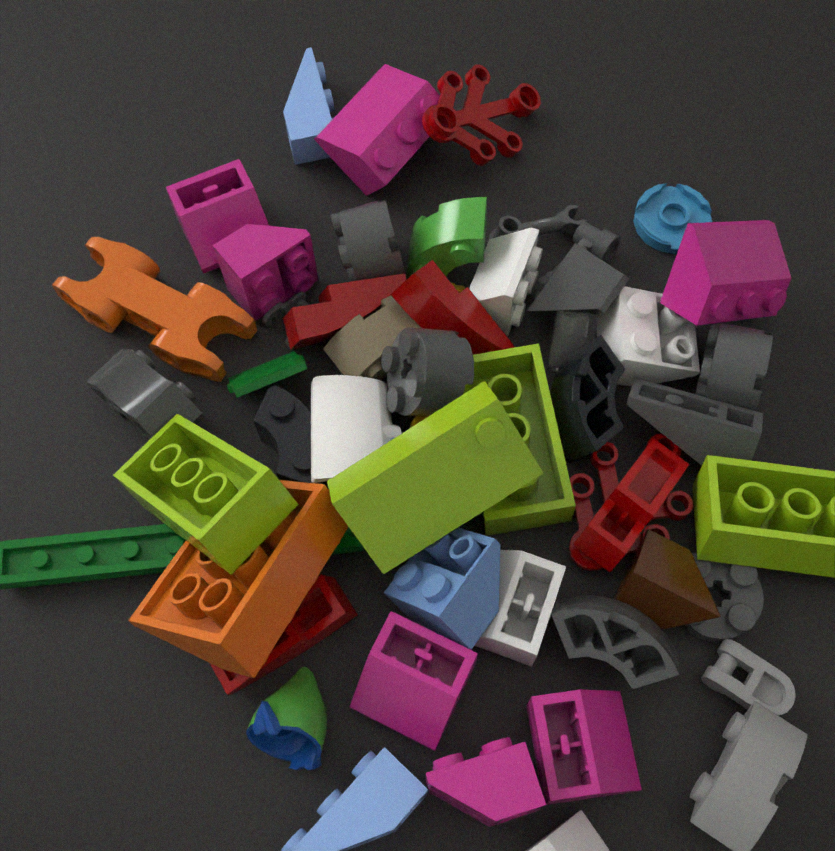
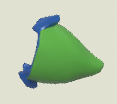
M301 667L287 683L264 701H261L246 731L247 738L255 747L272 757L291 762L289 768L293 770L305 768L310 771L322 766L321 752L327 733V713L313 672L307 667Z

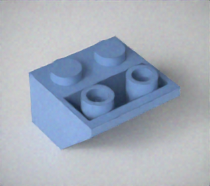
M458 527L410 557L406 564L396 572L394 580L385 590L384 594L411 621L472 650L499 612L501 545L495 538Z

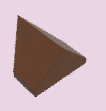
M647 529L613 599L627 603L650 617L661 629L721 617L691 551Z

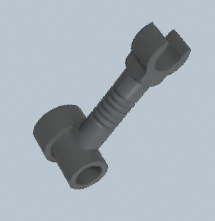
M569 205L564 211L558 212L555 216L521 223L513 216H503L499 220L497 228L490 233L486 246L489 239L531 227L539 230V236L557 231L574 234L578 226L582 222L587 221V219L579 221L571 219L579 208L577 205Z
M586 221L578 226L573 235L574 243L606 263L614 256L621 241V237L608 229L601 231ZM561 262L554 268L552 272H547L546 275L540 277L538 281L535 283L534 288L539 291L534 295V299L538 296L540 291L543 289V287L548 282V280L553 275L558 266L561 264Z

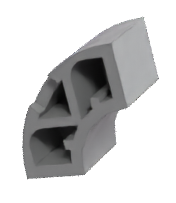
M756 701L752 703L744 715L736 712L723 732L722 737L727 739V743L711 774L707 772L701 774L690 793V798L696 801L690 822L732 851H751L778 809V806L774 804L776 794L788 779H793L808 734Z

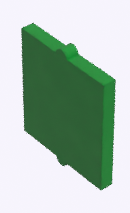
M294 351L229 377L227 388L230 393L234 392L238 398L306 370L305 358L303 354L298 355Z

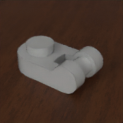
M724 639L717 650L719 655L717 662L714 666L710 665L707 667L701 677L702 682L712 690L725 694L747 710L756 701L778 716L787 713L794 705L796 698L795 687L791 679L781 670L731 639ZM736 667H741L749 673L744 683L731 676Z

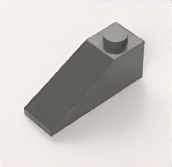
M634 379L627 405L700 465L703 464L707 455L752 461L762 434L764 413L646 380Z

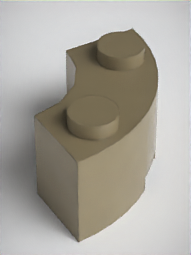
M392 296L381 300L382 307L380 310L366 319H363L358 314L337 332L324 347V351L343 375L362 376L382 381L387 377V372L382 369L381 365L383 349L386 346H392L397 335L403 329L408 327L421 328Z

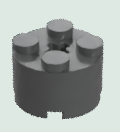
M385 199L331 214L336 236L340 239L341 245H338L344 269H347L350 282L403 273L406 275Z
M725 323L711 324L695 394L757 411L762 394L760 389L768 369L773 333Z
M410 327L403 329L397 335L393 345L386 346L383 349L381 357L382 369L387 372L388 392L386 405L388 410L406 416H430L463 395L465 384H473L474 379L473 353L467 339L459 338L457 336L459 332Z

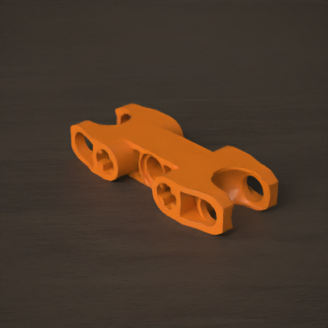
M91 237L85 244V247L90 251L91 258L103 267L97 277L89 281L79 282L62 276L58 277L52 284L57 295L81 314L88 323L108 333H113L122 320H125L156 336L149 344V349L163 362L185 374L200 376L211 381L221 382L227 371L224 369V362L213 352L206 349L208 342L215 336L228 333L242 339H252L257 332L254 318L232 302L223 292L207 284L197 282L190 292L185 295L155 280L160 273V268L149 256L125 243L114 242L101 237Z

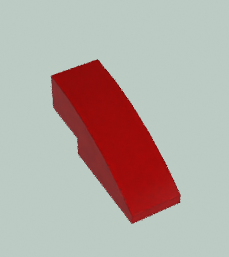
M433 260L413 273L390 294L421 328L459 332L457 336L467 339L473 355L515 348L470 289L467 287L459 293Z
M405 273L328 285L318 296L320 303L292 307L283 318L290 350L317 344L334 337L337 332L358 314L363 319H366L382 306L381 300L391 296L390 294L407 280Z
M653 438L573 545L608 572H611L626 555L644 527L654 517L690 464Z
M321 574L308 591L295 612L293 619L285 628L269 654L267 661L262 665L255 678L221 669L211 663L210 665L226 694L232 695L310 649L358 614L335 577Z

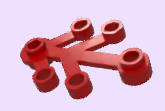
M476 64L465 75L468 90L462 110L456 111L453 106L456 94L463 88V80L455 71H447L437 82L438 90L441 93L438 104L430 106L423 113L422 125L428 136L436 142L447 143L453 140L470 151V157L474 163L479 166H485L496 156L494 145L487 139H478L461 127L470 126L497 143V148L501 155L511 158L523 147L520 136L515 132L506 131L491 122L490 119L509 114L518 118L528 117L540 107L541 98L538 91L532 85L522 83L509 94V98L480 105L484 88L490 82L491 77L489 71L484 66Z
M662 433L652 436L645 446L646 448L654 438L667 446L677 456L680 457L681 448ZM607 442L598 451L591 453L590 456L591 464L597 469L604 502L619 484L615 469L619 453L616 446L610 442ZM605 451L610 454L611 460L602 461L598 458L597 453ZM578 473L570 478L576 505L574 511L578 531L570 540L569 553L574 563L580 568L587 571H598L603 569V567L573 545L594 517L590 503V497L594 491V482L590 476ZM582 483L587 487L588 492L579 494L573 489L572 485ZM683 491L670 493L651 520L670 518L680 521L685 519L693 509L692 498ZM678 500L682 502L685 506V511H676L672 507L671 501ZM659 524L647 526L626 554L637 551L647 529L670 540L668 531Z

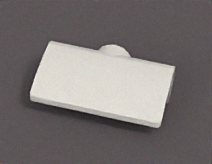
M325 375L313 378L311 382L312 483L327 482L388 443L392 437L395 438L402 434L401 428L398 425H393L392 412L388 410L386 405L388 385L378 379L350 375Z

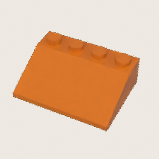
M279 480L299 505L232 575L188 541H185L128 621L135 627L221 669L255 678L348 529V525L332 505L329 489L325 484Z

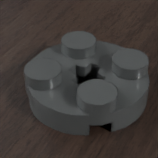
M697 552L692 553L708 589H711L713 585L720 587L721 591L726 594L727 599L722 600L719 607H717L721 617L686 624V630L698 639L714 643H722L724 639L733 640L749 631L759 619L764 603L763 589L757 578V569L750 566L697 560Z

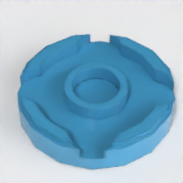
M667 183L658 184L646 190L638 200L633 219L637 234L645 244L660 252L677 254L687 224L712 222L710 215L712 210L709 202L703 195L687 185L677 184L676 187H666Z

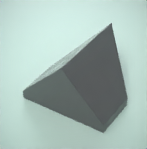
M575 243L527 311L595 309L605 314L629 278Z

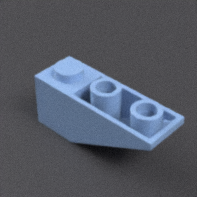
M312 47L306 48L283 110L295 165L331 158L314 140L333 119L330 112L335 111L331 90H324L322 86L327 84L323 62L315 61Z
M385 747L378 755L369 751L352 770L351 773L356 777L353 783L344 793L338 788L335 789L317 809L316 812L321 816L319 821L308 833L303 827L300 828L283 846L281 851H347L394 833L428 795V789Z

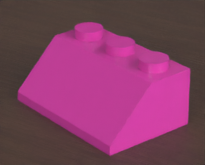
M384 64L314 140L367 196L385 187L429 138L422 125V116L430 106L438 104L440 95L427 80Z
M769 220L688 223L660 303L697 326L776 316L786 301V291L792 278L775 223Z

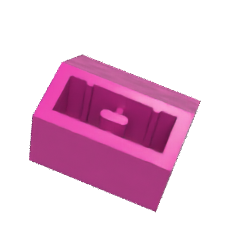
M240 159L166 187L177 219L203 274L220 267L213 248L214 244L246 224L269 226L255 188Z
M246 224L213 245L227 290L255 321L263 317L280 301L284 303L292 298L294 294L299 292L305 293L319 280L311 235L306 229Z
M390 611L367 657L349 707L395 732L436 751L476 665L478 653Z
M579 689L531 696L526 708L540 787L546 805L642 790L621 691Z
M510 737L495 740L481 746L480 756L465 761L462 753L439 758L433 761V771L426 773V785L430 794L489 827L537 812L546 806L526 742L512 745Z

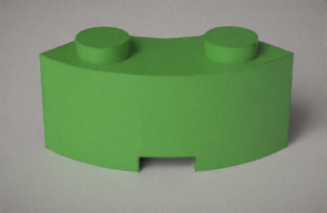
M487 197L463 198L445 202L439 205L438 212L429 217L422 215L416 221L410 235L406 279L431 260L436 263L445 276L455 267L467 263L484 262Z

